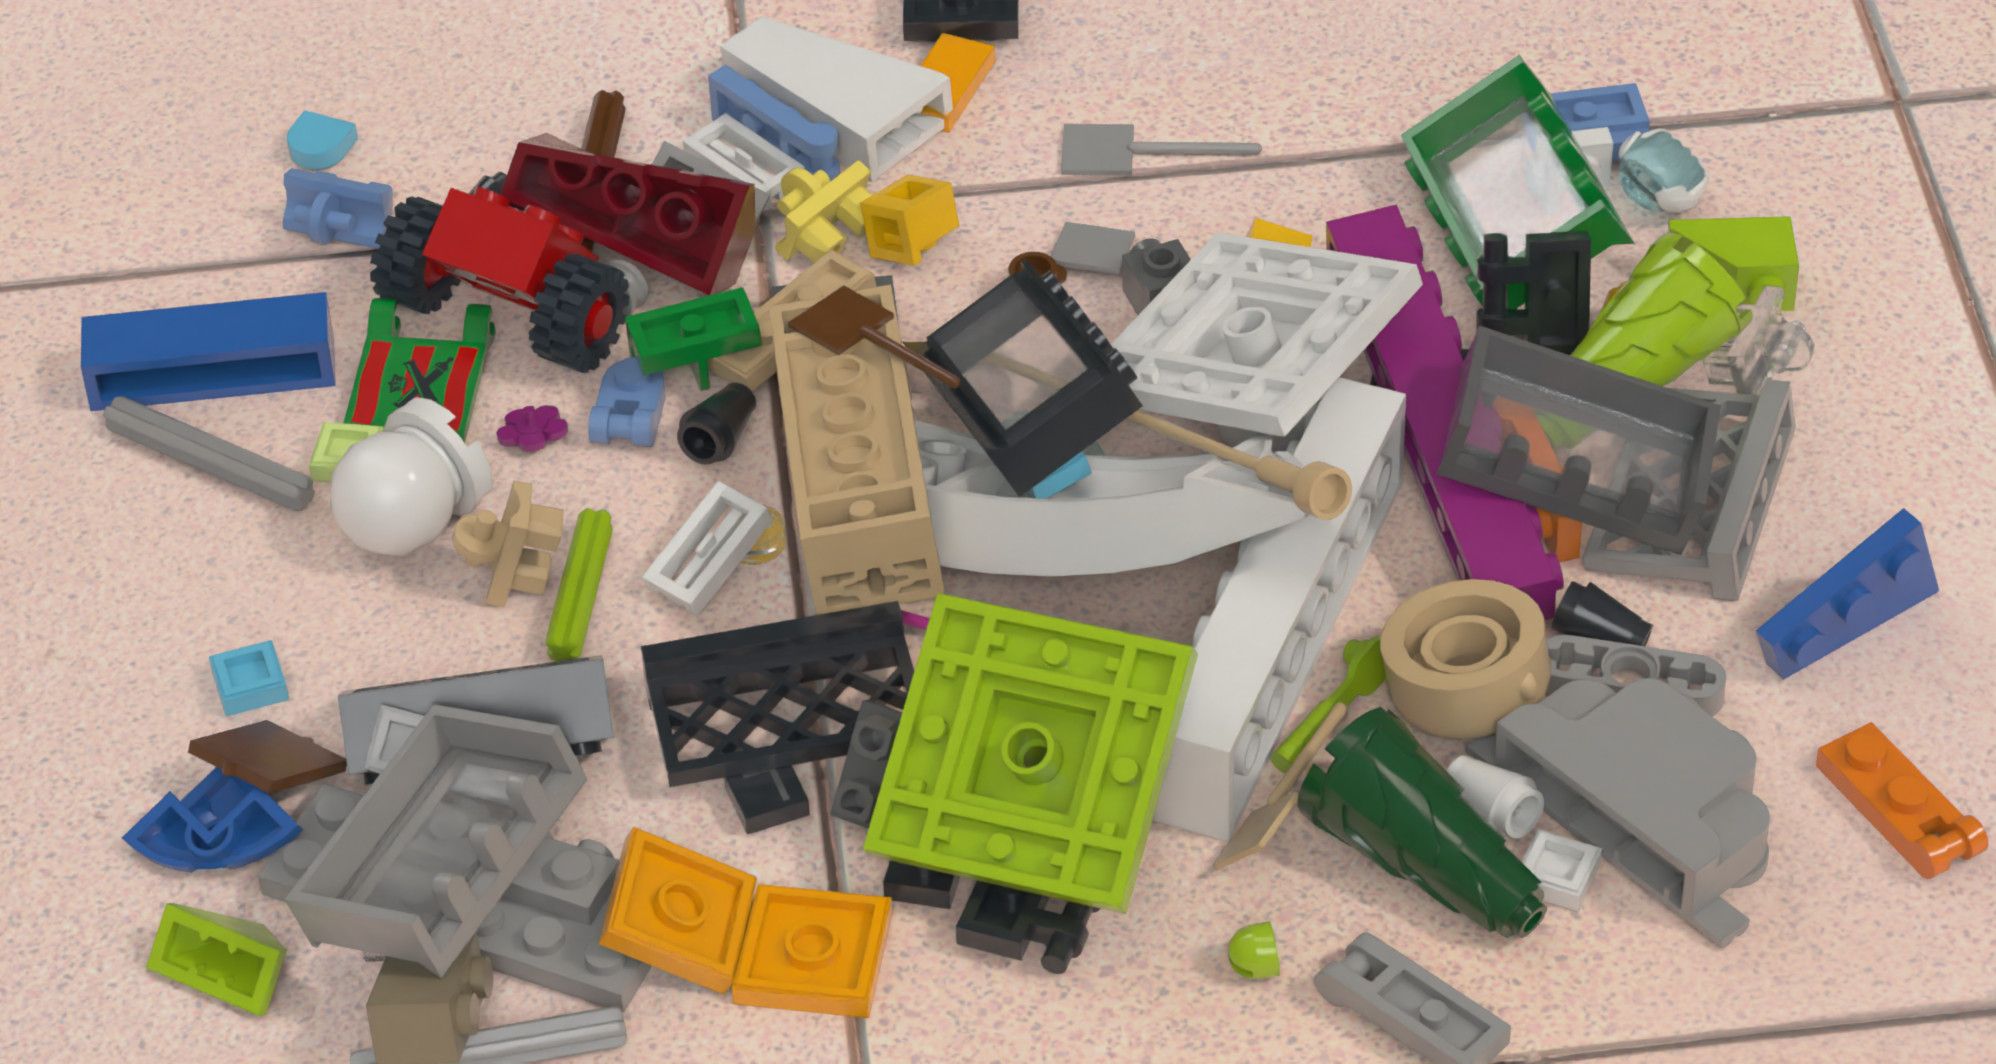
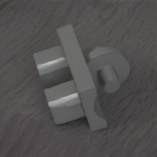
M871 699L862 700L830 815L869 829L902 716L901 711Z

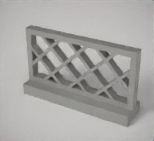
M1765 380L1760 395L1669 388L1721 405L1719 419L1727 415L1747 417L1745 422L1723 432L1719 427L1717 429L1713 457L1724 453L1732 463L1711 473L1708 495L1717 504V507L1701 514L1689 539H1694L1702 547L1700 557L1672 556L1667 550L1642 542L1627 551L1607 550L1606 547L1609 543L1623 536L1594 527L1583 555L1585 570L1711 582L1713 599L1738 601L1796 429L1790 381ZM1625 441L1607 492L1621 496L1631 477L1644 476L1652 482V496L1656 499L1649 505L1674 513L1677 490L1669 493L1660 483L1680 473L1682 459L1671 456V458L1646 469L1638 459L1655 450Z

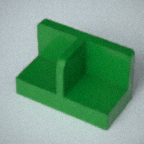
M743 287L625 317L630 358L636 357L642 375L690 364L700 391L710 389L707 359L762 345L760 327Z

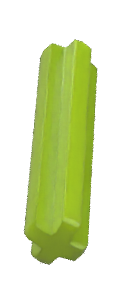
M586 508L580 512L577 518L545 640L548 647L547 655L554 661L577 659L581 656L613 527L610 524L612 517L604 509L594 511Z

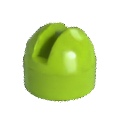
M1271 922L1251 924L1238 929L1230 939L1228 948L1229 962L1234 971L1246 979H1264L1280 976L1279 958Z

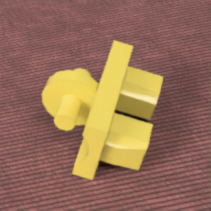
M858 160L832 181H830L829 176L823 170H818L813 175L799 167L792 168L781 178V189L784 197L777 202L781 213L786 215L784 224L787 232L786 236L776 243L775 250L787 261L800 251L815 263L830 250L838 254L843 250L847 238L833 226L839 220L858 237L866 235L860 202L873 195L866 188L871 171Z

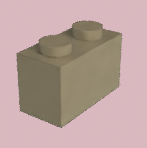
M477 931L442 979L418 962L386 956L366 1003L376 1064H446L460 1062L469 1035H476L480 1022L479 1008L483 998H490L493 991L492 962L488 956L481 957Z

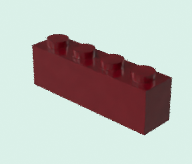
M549 133L518 142L500 193L501 196L510 200L511 203L524 209L527 208V205H532L546 210L561 218V225L569 227L598 244L707 295L715 294L736 284L756 231L755 184L593 154Z

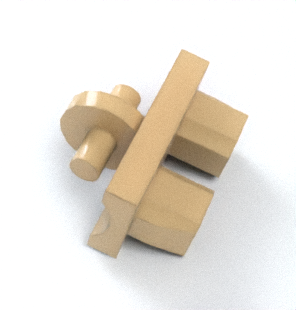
M513 481L501 522L497 520L496 515L492 511L482 510L478 514L464 516L456 523L452 542L458 554L463 556L466 563L472 567H479L485 563L489 564L493 571L486 595V604L505 607L510 589L540 595L544 593L550 570L551 553L523 547L527 546L557 552L562 536L564 510L532 504L533 484Z

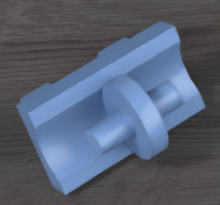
M291 168L284 173L283 184L286 189L287 201L283 217V229L309 234L311 241L324 245L329 244L334 239L380 248V245L376 244L375 240L378 233L385 234L387 228L383 223L388 215H392L393 189L390 185L372 181L367 184L338 178L336 174L318 170L313 173Z

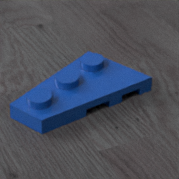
M1905 508L1901 509L1756 630V634L1766 664L1784 680L1938 593L1939 587L1922 523Z

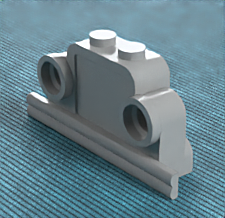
M1654 678L1635 680L1617 693L1609 686L1595 680H1575L1566 683L1538 704H1525L1510 712L1497 722L1496 735L1474 739L1466 745L1465 752L1474 759L1531 778L1535 782L1537 790L1543 795V812L1584 843L1602 848L1603 858L1719 947H1726L1732 942L1734 937L1742 935L1749 927L1750 919L1721 898L1720 895L1729 888H1741L1755 883L1764 875L1767 869L1769 857L1767 837L1770 814L1765 803L1753 794L1756 753L1742 734L1728 729L1702 710L1690 696L1681 694L1667 683Z

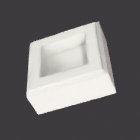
M1538 829L1522 863L1542 882L1539 884L1544 891L1542 901L1578 912L1601 865L1602 848Z

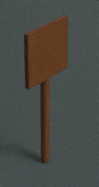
M845 285L788 322L790 328L837 355H840L865 338L951 388H957L960 385V379L956 375L876 331L894 319L893 312Z

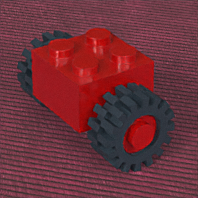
M478 186L475 188L473 195L450 188L443 205L418 196L417 198L411 196L406 198V204L400 202L394 207L396 217L388 215L383 224L387 230L384 235L378 233L375 243L379 244L380 248L378 252L372 253L370 261L371 264L377 266L370 272V281L376 283L373 290L375 294L380 295L379 298L396 299L398 305L422 314H430V311L436 312L441 309V300L448 301L453 296L451 286H459L462 281L471 288L534 310L530 314L529 322L534 323L535 326L529 331V340L534 341L531 348L534 353L538 354V357L581 373H588L589 369L594 371L599 367L600 358L606 360L611 354L609 344L613 343L616 345L620 334L616 332L618 325H624L625 317L627 316L622 313V309L629 305L630 295L624 294L629 288L628 280L623 278L625 274L622 270L598 262L600 258L581 245L584 235L561 225V218L532 205H527L525 212L508 206L510 200Z

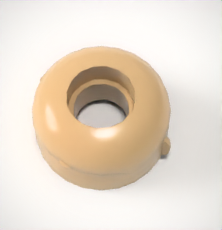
M1470 579L1451 581L1430 587L1413 595L1398 606L1386 620L1380 636V651L1387 686L1397 710L1412 725L1422 731L1442 738L1470 740L1496 735L1497 722L1519 706L1541 702L1550 684L1551 659L1548 654L1547 632L1542 612L1538 604L1528 594L1504 583Z

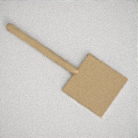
M1337 703L1334 705L1267 799L1268 804L1249 814L1213 864L1217 871L1265 847L1298 801V790L1289 794L1288 792L1346 713L1347 708L1345 704Z

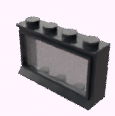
M1026 259L1020 262L1024 267L1021 272L1011 274L927 336L926 342L902 341L906 348L959 377L960 385L957 388H951L926 374L936 390L942 395L954 413L957 414L970 434L977 440L1019 497L1143 407L1129 386L1138 377L1121 353L1112 347L1102 331L1094 322L1089 320L1072 296L1069 297L1050 270L1040 277Z

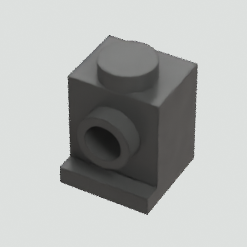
M1153 238L1145 239L1138 242L1131 249L1130 253L1122 255L1123 292L1137 315L1148 306L1191 260L1179 239L1161 243Z

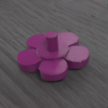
M544 405L537 409L534 406H526L523 409L509 412L504 418L506 426L499 428L496 435L498 442L503 446L513 447L520 445L522 451H537L546 446V441H555L563 438L568 432V424L566 420L560 419L559 409L555 406Z

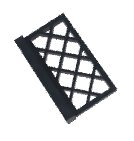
M898 601L641 646L646 693L650 710L653 712L669 787L847 756L860 709L858 711L853 710L835 700L849 686L871 696L869 699L883 705L890 704L903 710L914 674L913 664L904 636L903 617ZM897 666L896 670L885 682L861 673ZM832 679L820 694L798 685L816 680ZM768 690L755 705L732 696ZM783 698L806 707L793 723L770 713ZM703 701L690 717L668 708L670 706ZM719 709L741 719L728 734L705 725ZM821 715L845 725L839 733L820 736L809 731ZM756 727L779 736L773 745L759 748L743 742ZM692 738L714 748L707 757L681 762L678 760L677 754Z

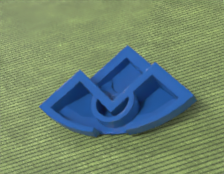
M215 767L181 801L169 791L122 839L137 853L156 864L173 870L192 873L197 869L227 867L229 870L259 861L289 843L303 829L265 791L235 776L225 775L221 769Z

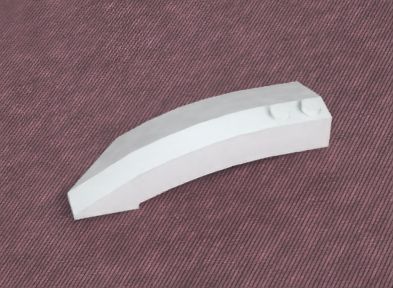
M914 420L940 566L989 574L1049 577L1116 573L1174 564L1299 521L1310 515L1301 511L1296 506L1293 493L1259 480L1254 470L1209 452L1150 457L1085 455L1092 474L1047 499L1032 498L1027 492L1019 497L971 434ZM1258 433L1234 447V449L1259 459L1269 455L1300 468L1305 467L1287 451H1275V454L1271 452L1273 439L1265 433Z

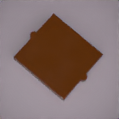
M268 720L190 740L188 753L221 769L223 774L235 776L269 794L346 772L347 768L346 758L315 744L312 738L301 737Z

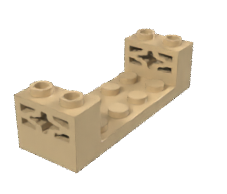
M891 284L855 291L893 312L894 319L876 331L902 345ZM827 296L769 306L799 536L816 615L898 601L899 604H912L936 598L937 593L945 594L915 428L906 362L865 338L840 355H837L789 327V321Z

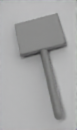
M1064 124L1061 175L1132 176L1133 153L1257 155L1261 153L1262 146L1259 143L1133 142L1134 124Z
M1065 222L1050 256L1055 260L1056 264L1063 267L1119 275L1122 269V255L1130 253V248L1135 239V231Z

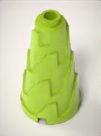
M1668 232L1664 233L1650 245L1643 259L1634 268L1628 281L1602 309L1583 341L1570 356L1660 386H1665L1675 381L1696 362H1701L1729 339L1738 337L1753 320V313L1751 309L1750 311L1744 310L1740 315L1737 314L1736 308L1747 298L1734 279L1712 256L1694 242L1683 253L1679 252L1673 247L1682 236ZM1531 410L1552 452H1556L1560 447L1565 451H1573L1597 432Z

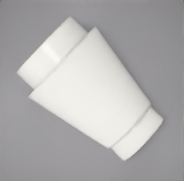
M1468 755L1459 756L1448 767L1447 772L1465 789L1461 794L1503 837L1521 838L1527 835L1538 823L1544 808V798L1542 793L1537 790L1536 784L1531 778L1473 759Z

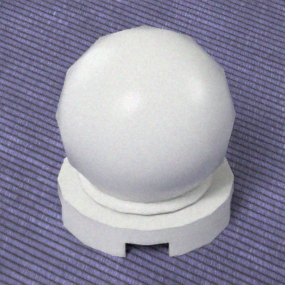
M416 397L388 416L384 427L385 431L371 435L348 448L331 475L330 507L335 522L356 546L371 554L406 556L433 543L448 525L452 514L462 516L473 511L480 505L483 496L492 490L491 467L481 446L477 441H474L468 447L465 445L460 436L448 425L455 418L449 410L432 400Z

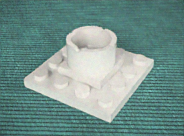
M1217 232L1111 345L1121 353L1138 377L1129 386L1143 405L1140 410L1213 423L1216 425L1222 442L1232 448L1258 433H1265L1273 439L1271 452L1286 451L1292 440H1301L1304 434L1306 413L1319 399H1322L1324 393L1359 354L1365 350L1369 343L1400 311L1423 283L1417 264Z

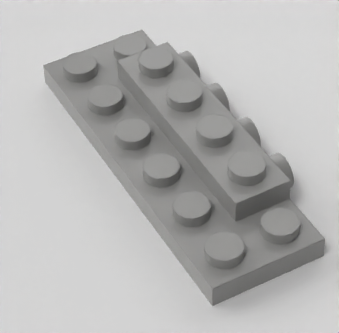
M323 783L296 822L303 831L289 843L278 849L258 876L262 894L285 902L284 899L364 795ZM464 801L460 803L458 808L441 803L367 901L366 905L419 915L424 926L428 929L441 911L431 889L432 881L436 874L443 871L462 875L465 879L479 860L469 843L471 827L476 822L481 821L497 824L502 829L505 823L494 820L486 808L475 802ZM549 831L477 930L481 957H490L493 970L604 1007L617 1006L621 1008L623 1013L652 968L649 964L598 944L619 860L614 858L606 846L591 839L582 840L577 846L555 840Z

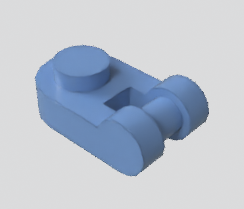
M636 357L623 359L609 367L602 378L596 405L590 411L589 441L591 443L610 444L612 438L631 439L633 446L653 447L665 402L663 372L659 371L642 375Z

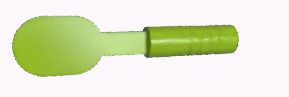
M1374 636L1369 640L1363 641L1352 639L1346 644L1343 651V659L1349 665L1347 678L1326 701H1321L1271 754V761L1278 770L1283 773L1288 771L1335 704L1343 703L1347 708L1358 695H1371L1386 680L1380 651V636Z

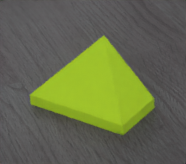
M166 903L146 968L258 1016H263L267 1014L287 950L264 924L180 904Z

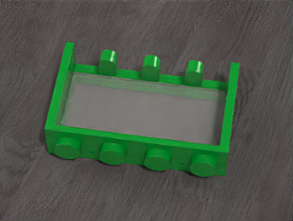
M1520 54L1401 134L1412 156L1404 164L1414 181L1423 191L1429 188L1432 195L1424 199V202L1441 228H1450L1452 233L1446 236L1444 240L1459 264L1463 268L1468 265L1470 266L1472 273L1464 278L1482 306L1483 282L1477 279V259L1483 256V237L1486 234L1502 233L1507 235L1508 256L1525 257L1527 233L1588 231L1591 238V259L1612 245L1635 244L1550 92ZM1525 283L1507 284V308L1517 309L1525 303Z

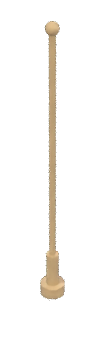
M996 354L978 366L984 368L990 365L1056 392L1068 384ZM1138 410L1126 418L1128 421L1256 471L1259 480L1293 493L1296 506L1301 511L1319 519L1331 520L1338 517L1350 502L1352 483L1349 475L1344 470L1325 462L1316 461L1306 465L1304 468H1300L1269 455L1259 459Z

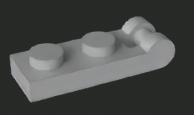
M1362 933L1346 947V957L1341 962L1331 961L1315 975V986L1325 1000L1339 1007L1347 1005L1433 1064H1489L1510 1044V1024L1370 933ZM1364 977H1367V978H1374V977H1376V978H1375L1372 982H1370V981H1368L1367 979H1365Z

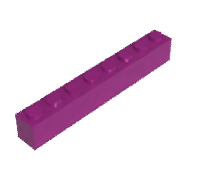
M1397 204L1326 221V250L1417 264L1423 285L1369 343L1363 352L1378 387L1406 394L1404 451L1457 580H1491L1511 585L1528 594L1538 604L1544 620L1553 619L1555 616L1556 591L1564 588V579L1556 554L1554 552L1545 553L1541 544L1543 530L1536 507L1437 475L1448 436L1460 379L1459 372L1464 361L1460 354L1462 351V341L1457 322L1452 315L1444 317L1441 310L1443 302L1442 292L1437 275L1433 270L1425 272L1421 263L1423 261V249L1416 227H1406ZM1478 392L1472 425L1464 444L1499 455L1502 443L1499 421L1493 408H1483L1479 399L1482 393Z

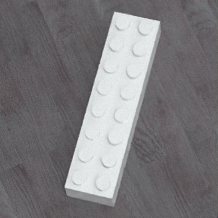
M1339 377L1324 393L1322 399H1319L1306 413L1304 434L1301 440H1292L1286 451L1304 466L1312 462L1321 461L1344 470L1349 475L1352 483L1350 502L1343 513L1334 519L1322 520L1309 515L1299 521L1241 540L1238 564L1234 572L1226 570L1223 573L1217 588L1216 607L1211 617L1203 615L1200 618L1194 633L1192 646L1198 653V657L1154 812V821L1230 842L1270 756L1403 485L1405 393Z

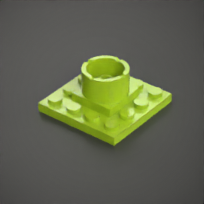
M937 593L863 850L870 856L1127 914L1198 653L1193 646Z

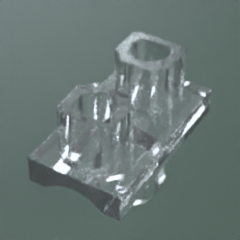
M1764 287L1755 305L1741 304L1736 308L1738 315L1744 310L1750 311L1752 309L1753 320L1738 337L1729 339L1727 343L1718 347L1702 360L1709 384L1735 386L1736 392L1739 394L1760 395L1765 380H1772L1775 373L1800 371L1808 366L1815 353V345L1802 322L1794 320L1789 323L1784 318L1781 312V302L1784 298L1782 287Z

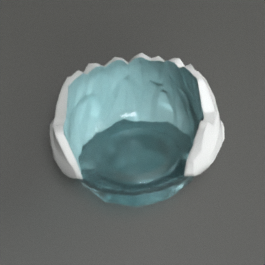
M1661 128L1643 134L1637 131L1628 137L1619 149V182L1627 197L1637 205L1653 212L1667 211L1677 213L1691 210L1697 205L1708 185L1709 173L1701 165V159L1692 156L1691 149L1682 146L1679 138L1672 137V133Z

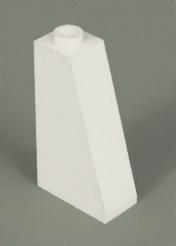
M760 17L720 46L723 66L727 65L744 78L755 81L762 90L786 106L795 108L801 116L811 123L823 122L833 125L838 133V150L833 156L848 168L856 161H861L871 171L868 179L870 182H873L945 128L944 119L921 114L924 106L933 108L943 115L953 110L950 78L941 72L766 17Z

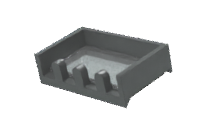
M1479 326L1459 372L1460 379L1448 436L1437 475L1682 555L1706 506L1721 405Z

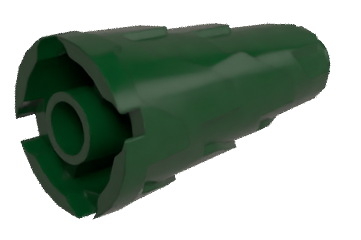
M1382 707L1364 713L1346 726L1325 747L1324 750L1335 758L1327 773L1323 772L1313 763L1298 794L1297 806L1299 811L1310 822L1353 847L1390 875L1409 880L1451 911L1463 913L1489 932L1496 931L1505 938H1509L1513 934L1523 938L1540 924L1547 912V906L1542 903L1544 891L1539 886L1542 882L1504 845L1506 842L1504 837L1461 794L1465 789L1419 744L1406 724L1388 709L1386 712Z

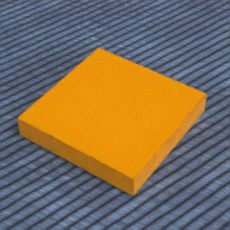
M633 827L624 840L598 944L724 995L734 981L757 877Z
M758 884L732 985L733 1004L869 1018L893 913L892 897Z

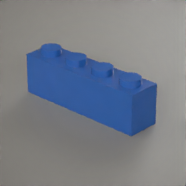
M321 292L81 317L80 367L90 411L105 410L106 406L111 405L115 397L120 396L148 406L336 386L334 333L327 293Z

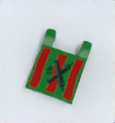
M372 299L367 336L343 423L385 427L390 414L418 397L432 400L449 410L455 418L448 425L465 443L487 351L493 344L496 334L495 325L490 321L492 315L491 305L469 304L465 312L462 341L398 337L401 323L400 318L395 315L397 308L396 299Z

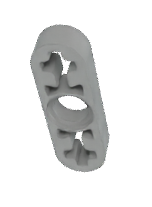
M1556 635L1547 638L1548 654L1551 659V678L1546 696H1549L1566 683L1581 679L1601 682L1617 693L1627 685L1618 682L1612 675L1621 670H1635L1642 673L1646 678L1667 679L1668 685L1679 693L1693 698L1700 708L1712 717L1723 707L1726 672L1721 664L1710 657L1573 635ZM1560 664L1570 665L1569 670H1559ZM1593 668H1600V677L1593 676ZM1690 684L1701 685V690L1689 689Z

